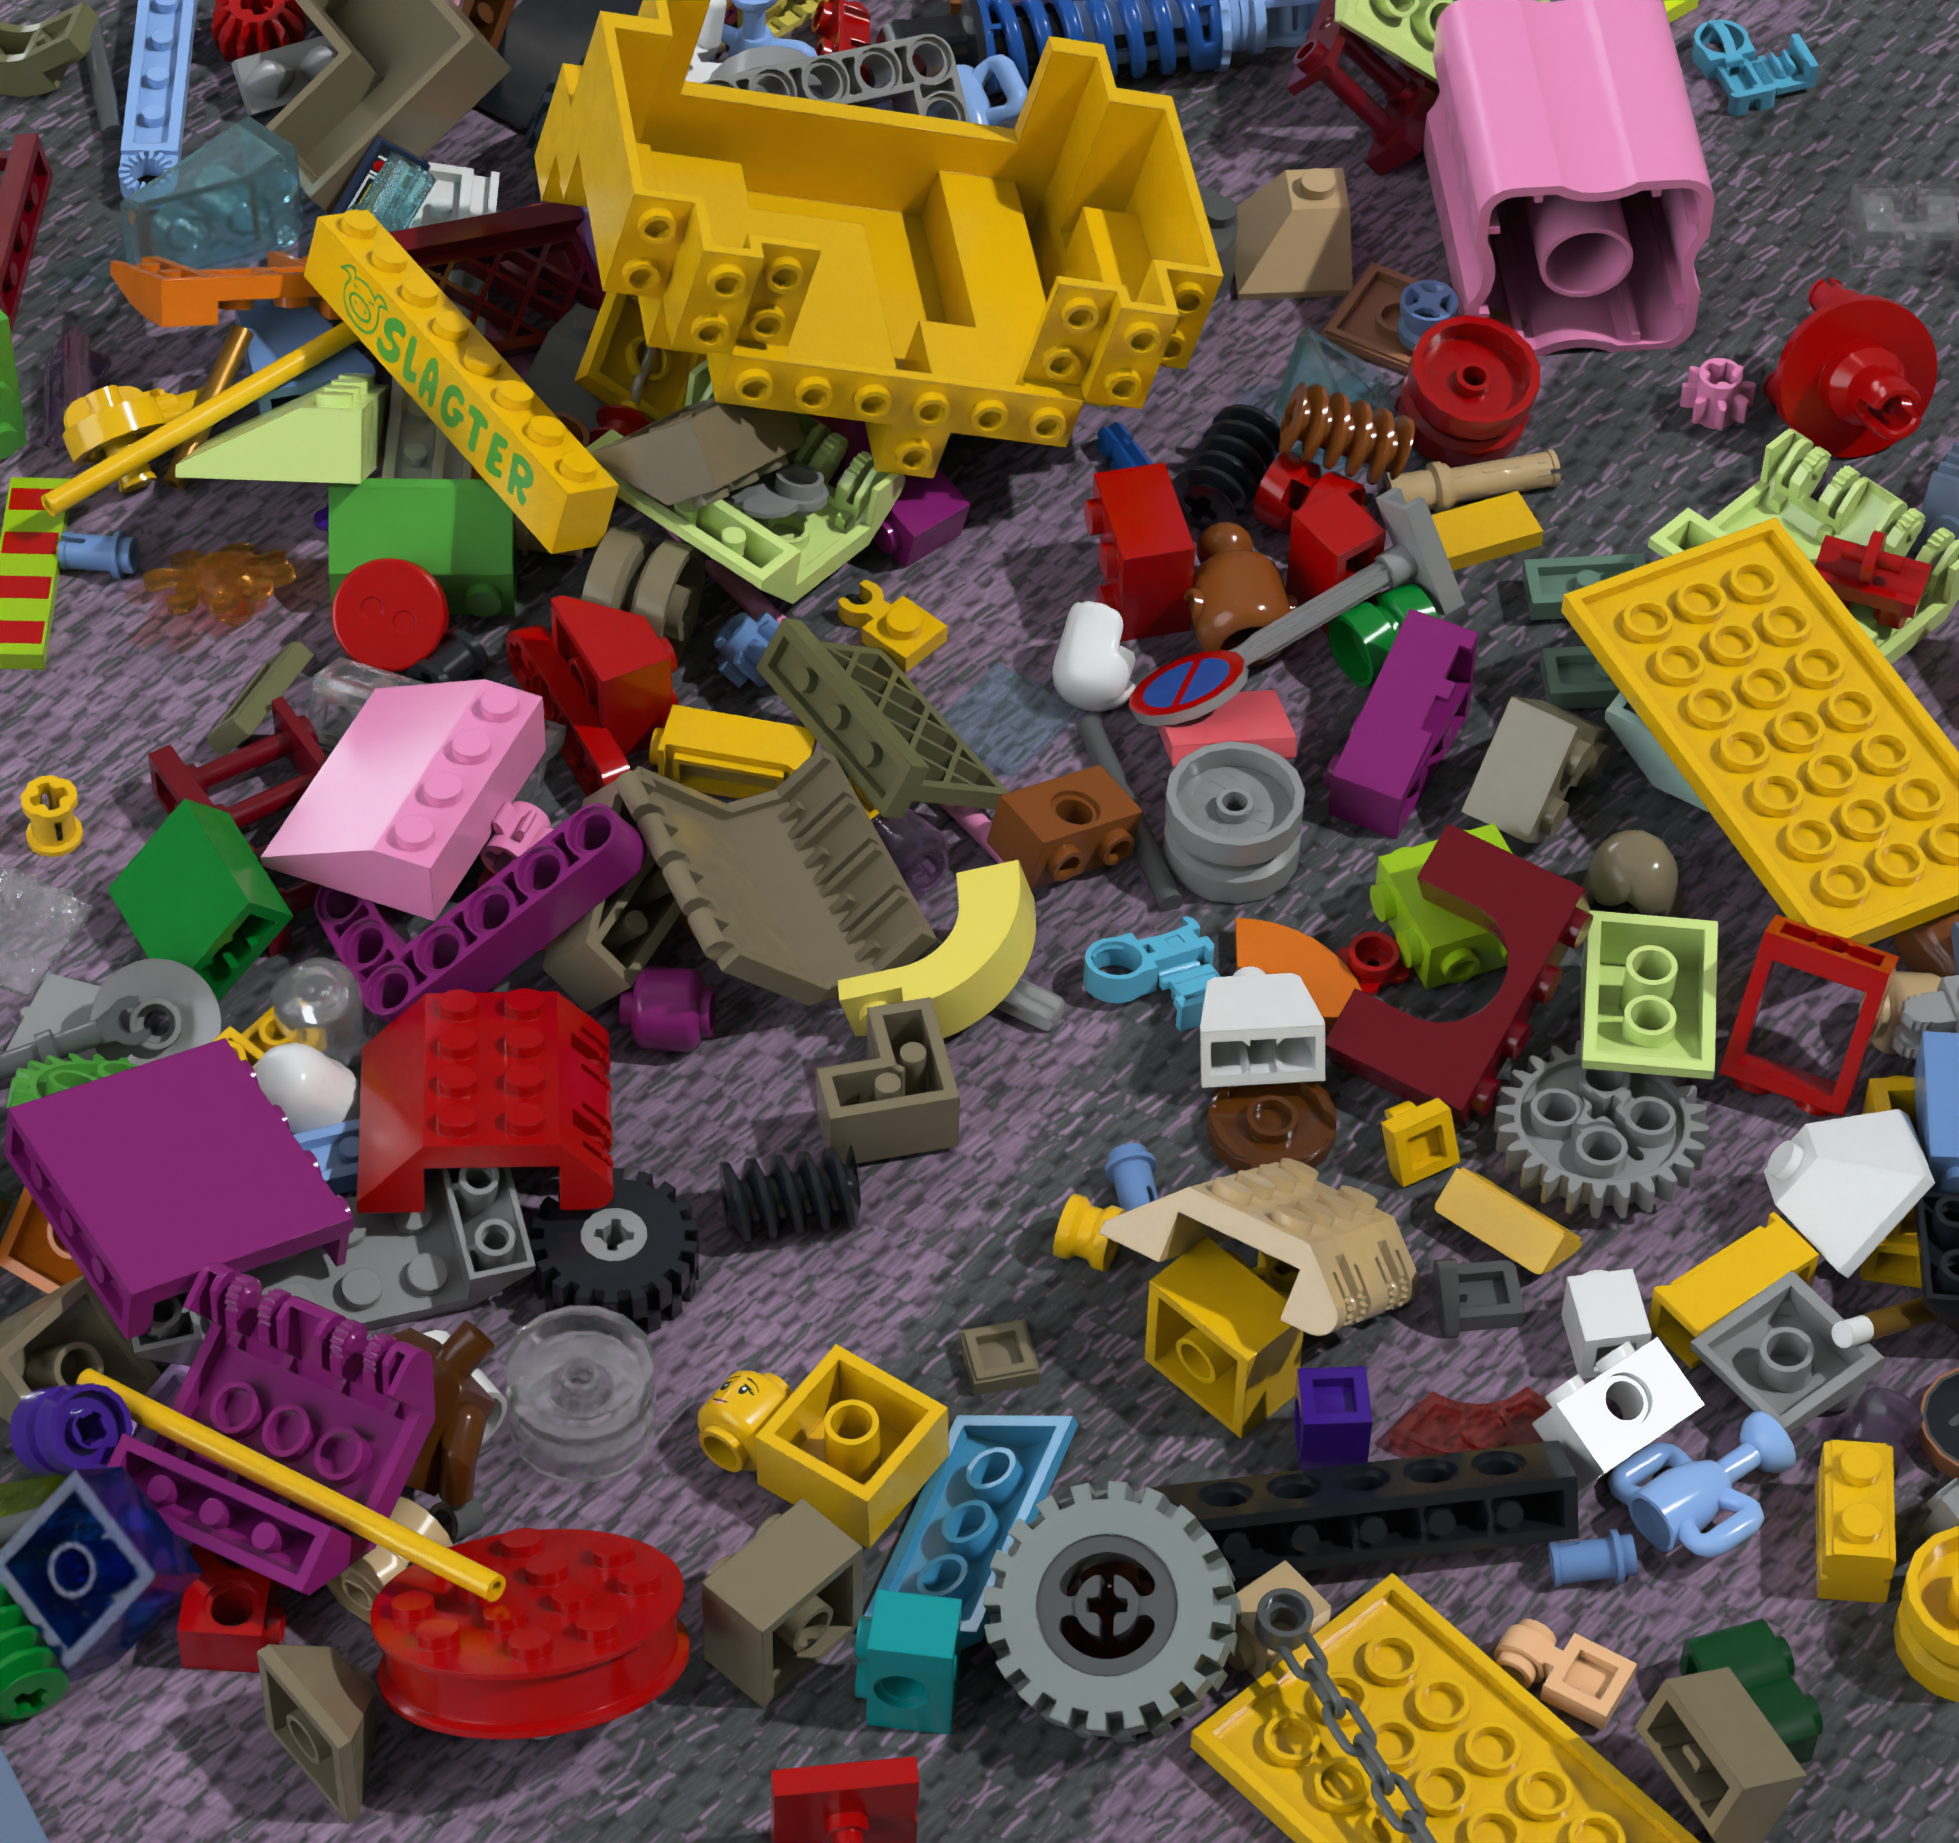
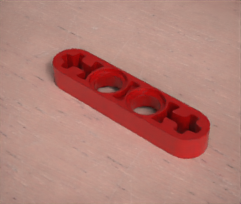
M538 624L510 631L506 638V653L513 676L522 691L543 697L545 729L587 797L616 780L621 774L631 771L624 754L610 731L600 723L599 713L594 705L586 700V692L575 675L570 674L568 663L562 653L558 654L554 648L553 639L546 628Z

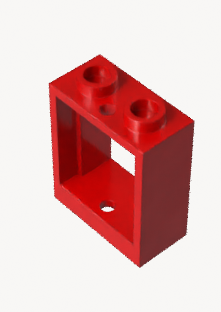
M1775 914L1764 931L1719 1073L1733 1078V1083L1747 1092L1767 1095L1771 1091L1794 1099L1795 1105L1807 1113L1823 1117L1831 1116L1832 1113L1843 1116L1855 1094L1900 957ZM1775 962L1866 993L1837 1082L1747 1051Z

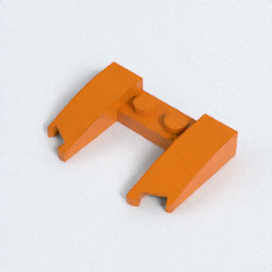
M267 251L268 267L196 270L160 256L142 257V262L136 263V266L123 261H110V275L129 303L146 319L160 327L218 325V308L223 310H250L254 308V299H273L274 306L283 308L308 307L310 304L323 317L329 320L341 319L303 276L308 256H303L300 259L286 254V251Z

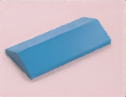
M957 1415L949 1431V1456L925 1483L877 1589L962 1599L961 1650L982 1641L985 1635L984 1625L990 1624V1613L983 1606L984 1586L993 1587L996 1574L989 1566L997 1549L1007 1553L1014 1539L1008 1534V1531L1017 1520L1021 1518L1028 1525L1038 1517L1040 1511L1035 1504L1044 1500L1050 1490L1078 1427L1073 1416ZM877 1589L864 1616H873Z

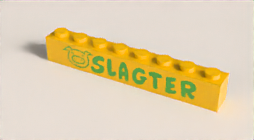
M348 210L345 213L318 216L303 275L306 280L550 554L599 546L606 534L619 488L618 483L369 210Z

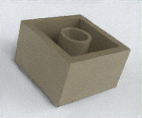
M803 1498L783 1515L777 1513L769 1517L759 1527L752 1541L734 1556L727 1555L720 1558L712 1565L702 1582L704 1659L763 1709L767 1707L857 1629L859 1617L863 1616V1547Z

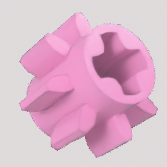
M1713 358L1705 361L1700 368L1696 366L1689 367L1688 380L1686 383H1682L1680 406L1693 408L1692 423H1700L1705 427L1722 431L1723 428L1732 425L1735 421L1743 424L1746 422L1748 407L1753 406L1756 383L1742 381L1744 369L1742 365H1738L1734 361L1725 358Z
M505 801L492 822L494 831L480 851L481 859L484 865L496 875L554 830L551 828L548 816L531 803L516 801L511 804Z

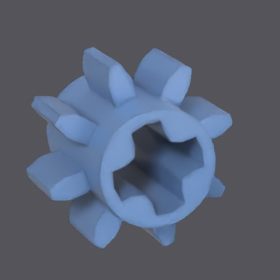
M766 611L756 621L746 612L739 613L730 619L720 630L714 641V646L721 652L715 658V661L720 665L717 670L737 688H740L748 678L758 687L769 684L756 670V666L776 632L779 623Z

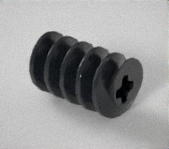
M1234 404L1224 407L1216 414L1212 425L1204 432L1202 440L1195 446L1192 455L1183 464L1182 471L1173 479L1172 484L1185 521L1188 524L1204 531L1209 526L1220 522L1236 523L1237 517L1244 512L1247 502L1255 495L1256 488L1260 485L1269 466L1276 459L1277 454L1281 453L1279 451L1280 427L1275 419L1264 410L1251 405Z
M852 1145L848 1148L845 1164L841 1161L835 1148H824L819 1168L816 1167L811 1155L806 1150L798 1151L793 1171H790L786 1161L780 1154L771 1156L767 1175H764L755 1158H746L741 1178L739 1179L729 1162L723 1161L719 1164L720 1190L726 1226L728 1230L729 1227L736 1226L745 1244L752 1242L755 1224L762 1222L771 1240L778 1239L782 1219L790 1221L797 1237L804 1236L807 1219L811 1215H815L823 1233L830 1232L834 1212L840 1211L849 1229L857 1228L861 1196L856 1159Z

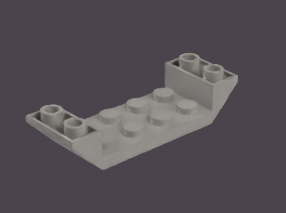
M510 1167L438 1168L437 1179L425 1181V1212L357 1213V1196L345 1199L351 1209L354 1220V1230L349 1234L345 1264L336 1267L321 1245L251 1269L242 1274L259 1279V1282L262 1283L261 1288L264 1289L262 1295H267L269 1290L273 1291L274 1288H280L291 1293L292 1296L304 1298L344 1315L350 1320L358 1321L364 1324V1327H367L366 1331L472 1308L534 1272L536 1265ZM190 1291L154 1303L152 1331L131 1338L135 1358L192 1365L212 1321L183 1307Z

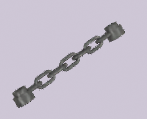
M1277 1588L1267 1592L1258 1603L1254 1621V1629L1258 1639L1270 1650L1279 1652L1291 1672L1298 1679L1310 1684L1323 1705L1322 1718L1340 1748L1346 1754L1358 1758L1372 1781L1371 1794L1390 1825L1395 1830L1406 1833L1412 1843H1437L1425 1824L1426 1811L1411 1786L1403 1776L1390 1771L1377 1751V1736L1370 1723L1353 1700L1341 1696L1327 1674V1658L1310 1633L1314 1617L1310 1601L1302 1593L1290 1588ZM1285 1622L1293 1630L1281 1631L1274 1628L1271 1624ZM1305 1643L1314 1658L1307 1659L1303 1669L1291 1651L1298 1649ZM1346 1709L1363 1732V1734L1358 1733L1354 1736L1353 1745L1336 1722V1720L1344 1718ZM1395 1784L1413 1809H1408L1403 1813L1402 1821L1385 1797L1393 1794Z

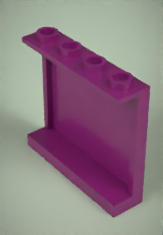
M226 1038L8 1108L4 1155L126 1340L151 1332L154 1303L190 1291L198 1273L209 1262H219L243 1273L321 1245L336 1267L346 1262L349 1234L354 1230L353 1215L347 1201L341 1195L335 1196L322 1177L319 1163L314 1154L308 1149H302L290 1131L287 1117L282 1108L277 1104L272 1105L259 1087L256 1073L247 1060L241 1061Z

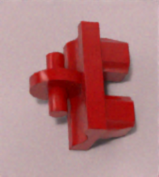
M1873 531L1867 546L1825 535L1814 567L1848 610L1852 602L1873 607V617L1877 620L1878 624L1898 630L1903 628L1908 618H1914L1929 580L1932 564L1885 552L1887 534L1880 531Z

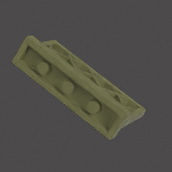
M782 619L756 666V670L828 753L835 755L842 770L883 817L902 819L912 801L996 809L1000 795L1009 793L1008 790L883 649L822 642L817 639L802 620Z

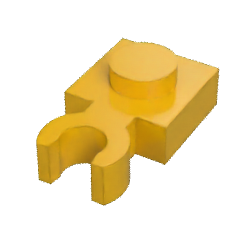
M863 580L859 583V598L867 604L856 605L843 596L838 599L839 618L849 626L861 628V642L871 648L883 649L905 673L947 641L948 626L905 596H901L894 603L889 604L884 600L882 589L871 581Z

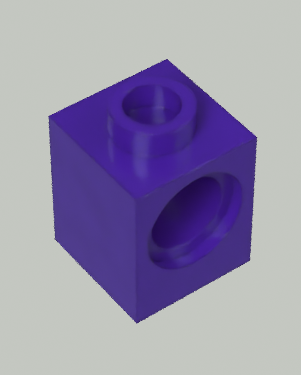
M1366 1366L1297 1368L1293 1423L1299 1470L1368 1462L1372 1414Z

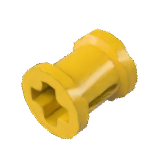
M54 775L41 776L30 781L20 796L22 811L30 819L26 830L28 845L34 852L47 857L64 856L74 851L81 844L83 838L81 822L74 816L73 812L78 805L76 787L70 780L58 778ZM43 794H47L49 810L42 803ZM55 823L62 831V839L60 841L57 840Z

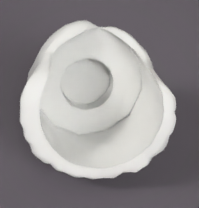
M1092 601L1074 603L1067 616L1052 670L1054 686L1061 697L1079 709L1092 712L1113 710L1129 702L1130 695L1136 688V685L1130 681L1136 661L1134 652L1120 646L1124 625L1122 617L1118 611L1103 603Z
M295 1042L278 1045L264 1053L253 1066L260 1089L272 1105L277 1104L282 1108L292 1134L360 1118L361 1088L352 1071L342 1063L327 1057L311 1046Z

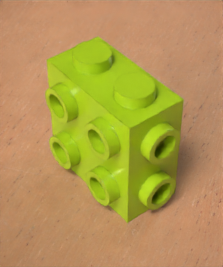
M1495 823L1472 830H1464L1512 853ZM1438 840L1414 847H1402L1390 854L1378 857L1376 884L1370 887V900L1376 917L1381 922H1388L1396 936L1401 961L1407 968L1413 967L1426 990L1450 982L1460 983L1474 975L1508 965V953L1493 934L1479 925L1423 899L1417 876Z

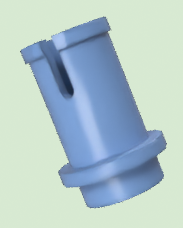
M117 530L113 536L80 534L71 531H64L61 535L63 541H59L58 561L62 570L110 572L113 578L122 579L125 573L134 574L138 568L140 559L139 541L136 537H128L126 531Z
M1126 1143L1114 1148L1108 1155L1109 1161L1105 1165L1104 1172L1108 1181L1115 1185L1120 1208L1128 1212L1157 1200L1158 1194L1153 1178L1157 1162L1153 1154L1147 1152L1146 1147L1139 1143Z
M1610 1529L1609 1537L1548 1543L1549 1565L1554 1587H1561L1563 1584L1615 1578L1616 1584L1619 1585L1625 1583V1577L1638 1574L1636 1549L1632 1534L1619 1535L1617 1529Z

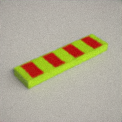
M10 477L0 537V669L45 670L61 571L58 561L59 541H63L62 533L67 531L70 508L52 517L45 510L41 496L71 478Z

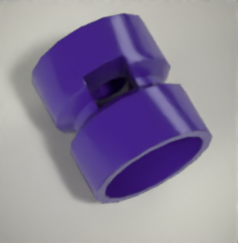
M94 1383L50 1386L32 1391L21 1399L14 1410L9 1429L12 1449L20 1462L34 1473L48 1476L93 1474L105 1471L122 1433L131 1437L133 1431L130 1411L121 1396L107 1386Z

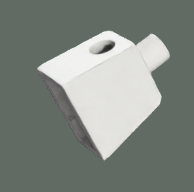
M1249 966L1239 969L1233 976L1214 977L1207 981L1200 1024L1202 1088L1325 1081V1021L1299 975L1294 973L1266 974L1260 968Z

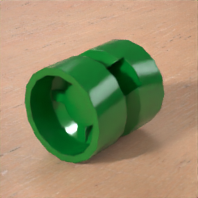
M1405 581L1395 588H1390L1377 594L1375 604L1372 605L1362 601L1328 621L1327 635L1332 654L1339 668L1356 686L1366 688L1375 683L1409 609L1439 618L1430 599L1414 583Z

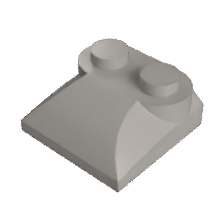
M1793 1270L1704 1331L1690 1343V1349L1754 1411H1763L1771 1415L1780 1423L1787 1434L1825 1411H1843L1856 1405L1865 1393L1866 1383L1882 1373L1884 1357L1869 1342L1848 1348H1840L1834 1343L1831 1335L1832 1327L1835 1323L1844 1319Z

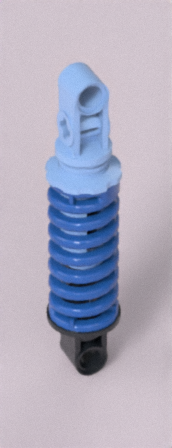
M960 0L959 14L908 20L898 19L889 22L878 33L876 44L922 34H934L943 38L950 45L956 65H968L974 69L989 56L1003 54L1015 63L1027 89L1029 87L1028 66L1039 64L1049 36L1104 44L1114 80L1118 74L1117 64L1127 63L1130 76L1134 79H1141L1147 73V61L1156 60L1160 74L1164 76L1172 75L1176 70V58L1186 57L1188 66L1193 72L1211 70L1225 72L1229 69L1231 53L1236 51L1243 52L1247 50L1250 55L1263 54L1267 47L1302 46L1305 43L1321 0H1013L1012 4L1009 0ZM915 53L912 56L913 66L920 75L925 77L927 73L926 63L919 54ZM995 74L989 78L984 86L987 96L1003 92Z

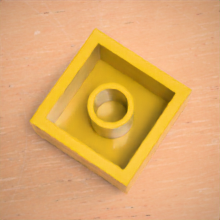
M1207 1235L1149 1281L1145 1360L1241 1439L1295 1396L1297 1368H1300L1304 1331L1280 1320L1289 1298L1287 1293L1280 1290L1275 1291L1251 1271L1247 1262L1240 1255L1233 1251H1225Z
M835 1344L755 1436L758 1485L793 1505L803 1498L853 1540L870 1549L949 1456L948 1407Z

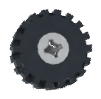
M613 1168V1198L608 1205L602 1208L560 1210V1185L558 1186V1201L547 1195L540 1204V1217L534 1216L531 1225L530 1246L536 1265L535 1271L532 1272V1278H534V1290L538 1300L543 1298L545 1300V1311L553 1319H556L564 1312L565 1328L578 1333L582 1325L586 1324L590 1326L591 1338L605 1340L607 1329H619L620 1340L634 1338V1327L644 1325L648 1334L661 1329V1315L663 1313L674 1321L683 1312L682 1299L691 1302L696 1292L695 1279L699 1280L698 1227L696 1218L692 1219V1207L685 1197L676 1201V1188L664 1181L655 1189L653 1188L652 1174L639 1171L634 1181L625 1179V1168ZM613 1245L612 1251L608 1250L607 1246Z

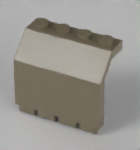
M819 748L776 789L730 803L719 801L641 766H638L634 771H627L621 774L615 781V786L632 818L638 822L637 827L658 867L663 869L662 875L684 915L688 916L687 922L705 956L716 961L722 972L811 1006L838 998V980L912 964L938 940L835 755Z

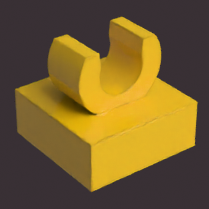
M1435 1098L1417 1107L1414 1103L1407 1100L1384 1110L1387 1120L1381 1122L1390 1173L1403 1188L1460 1163L1451 1109L1442 1100Z

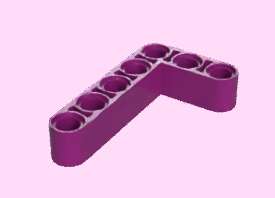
M600 803L588 804L571 815L414 939L410 936L396 909L329 887L320 886L315 896L314 909L319 922L365 1006L389 1025L425 993H445L455 989L487 992L633 878L641 870L647 859L648 846L642 835L610 807Z

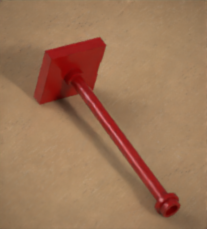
M916 1756L771 1770L772 1843H917L918 1822L916 1806L919 1804L920 1782Z

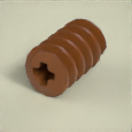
M1300 382L1292 392L1282 416L1279 451L1287 454L1297 440L1301 441V459L1309 462L1319 448L1324 449L1322 465L1325 469H1332L1339 458L1343 456L1346 457L1344 470L1346 476L1352 478L1356 475L1362 464H1366V481L1370 485H1375L1384 472H1388L1390 479L1394 480L1404 470L1413 444L1415 425L1414 421L1408 416H1397L1394 419L1393 414L1386 408H1376L1372 412L1371 405L1364 400H1355L1350 404L1349 397L1342 392H1334L1328 396L1327 389L1322 385L1313 384L1306 389L1305 382Z

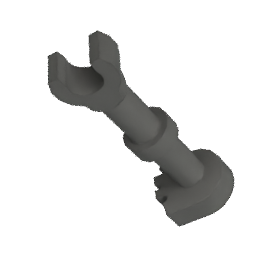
M128 995L118 999L111 1006L108 1014L56 1034H53L50 1029L34 1034V1042L0 1053V1081L14 1077L18 1068L27 1069L28 1061L30 1060L45 1063L47 1055H52L62 1060L68 1057V1053L78 1054L113 1041L133 1046L144 1043L152 1035L150 1027L141 1029L138 1032H129L122 1027L120 1022L121 1014L125 1009L133 1008L141 1003L139 996Z

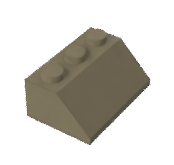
M713 397L679 409L592 452V454L604 469L665 505L669 506L691 498L694 507L699 508L729 496L730 491L758 481L761 475L788 465L789 462L786 454L807 442L794 412L717 403Z

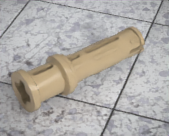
M1553 449L1544 450L1540 453L1449 468L1446 463H1441L1440 461L1430 462L1424 470L1401 473L1394 480L1390 479L1388 472H1384L1377 482V497L1393 487L1401 489L1406 504L1417 497H1422L1426 500L1429 511L1433 510L1437 514L1453 509L1455 503L1494 497L1514 491L1522 492L1545 487H1558L1561 481V474H1551L1550 470L1560 469V463Z

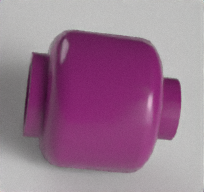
M647 967L639 973L634 988H629L621 993L620 1025L632 1027L635 1044L641 1049L691 1052L699 1047L703 1037L711 1038L713 1035L716 1016L715 987L706 986L702 974L697 970Z

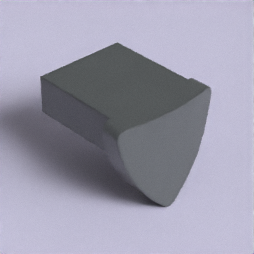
M1454 1258L1433 1260L1431 1297L1435 1317L1444 1338L1459 1337V1332L1524 1327L1525 1308L1515 1261L1510 1259L1457 1264Z

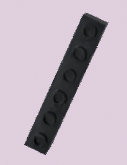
M1558 1440L1152 1487L1153 1490L1165 1494L1170 1503L1177 1507L1181 1504L1197 1518L1202 1527L1209 1532L1228 1562L1235 1579L1262 1576L1284 1560L1296 1571L1579 1538L1577 1474Z

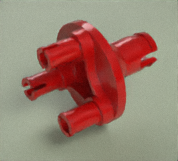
M1828 277V284L1823 278L1817 280L1810 288L1808 294L1809 305L1815 312L1807 317L1789 338L1780 356L1777 369L1770 372L1765 378L1762 392L1765 397H1768L1767 400L1777 407L1780 419L1790 429H1794L1814 443V448L1815 446H1820L1828 451L1831 456L1841 458L1870 455L1893 445L1900 439L1910 436L1922 422L1921 417L1931 401L1936 386L1938 363L1935 345L1923 323L1901 304L1881 296L1862 295L1855 290L1846 289L1839 280L1833 277Z

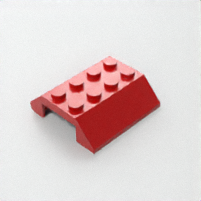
M521 988L511 992H471L455 989L445 993H425L362 1047L357 1213L425 1212L426 1169L559 1166L560 1210L599 1209L608 1205L614 1194L612 1155L607 1154L611 1152L613 1142L611 1136V1083L609 1077H606V1075H609V1069H611L609 1060L610 1038L606 1029L557 991L538 992L533 989Z

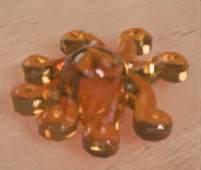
M238 542L201 557V553L197 550L177 552L170 557L171 568L152 569L143 575L145 589L153 593L160 592L166 587L176 589V594L166 598L169 613L177 616L190 614L196 609L198 603H204L216 620L230 627L243 625L252 617L258 602L265 601L273 595L274 587L280 588L291 584L296 578L295 566L292 563H288L286 551L272 550L262 555H255L252 544Z

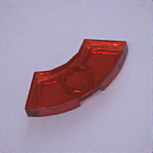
M1528 1386L1506 1400L1488 1404L1455 1402L1432 1391L1390 1432L1389 1445L1406 1455L1418 1457L1544 1442L1532 1423L1552 1407L1543 1396Z

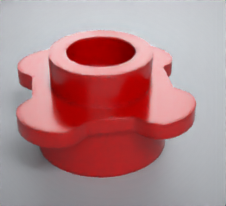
M1369 931L1361 933L1351 941L1349 947H1342L1336 953L1355 976L1362 992L1370 996L1376 995L1379 988L1390 983L1402 984L1410 977L1411 968H1407L1399 959L1400 949L1397 942L1382 932ZM1367 964H1377L1379 966H1369Z

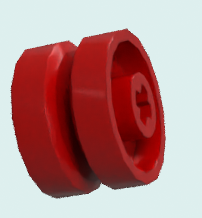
M1469 315L1441 320L1421 336L1413 351L1408 366V374L1399 394L1398 416L1405 415L1414 421L1415 433L1412 445L1424 457L1435 462L1446 463L1449 468L1505 458L1515 450L1529 419V412L1540 388L1539 362L1531 345L1513 328L1491 318Z

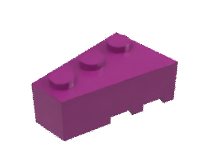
M1409 609L1367 701L1353 722L1342 754L1335 753L1327 767L1323 787L1330 790L1329 815L1398 839L1469 715L1478 632Z

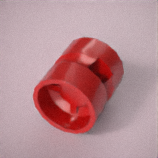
M1290 450L1287 454L1281 453L1278 455L1262 478L1255 496L1253 516L1256 521L1283 534H1291L1292 513L1299 510L1306 502L1318 500L1341 488L1358 505L1364 506L1366 490L1362 484L1335 471H1329L1322 476V468L1318 463L1312 460L1309 462L1303 461L1300 454Z

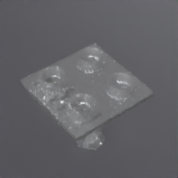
M0 867V988L29 999L93 913L94 906L74 898L71 889L66 887L57 889L40 882L39 877L32 874L24 878L23 872L19 869L12 868L6 873L4 868Z

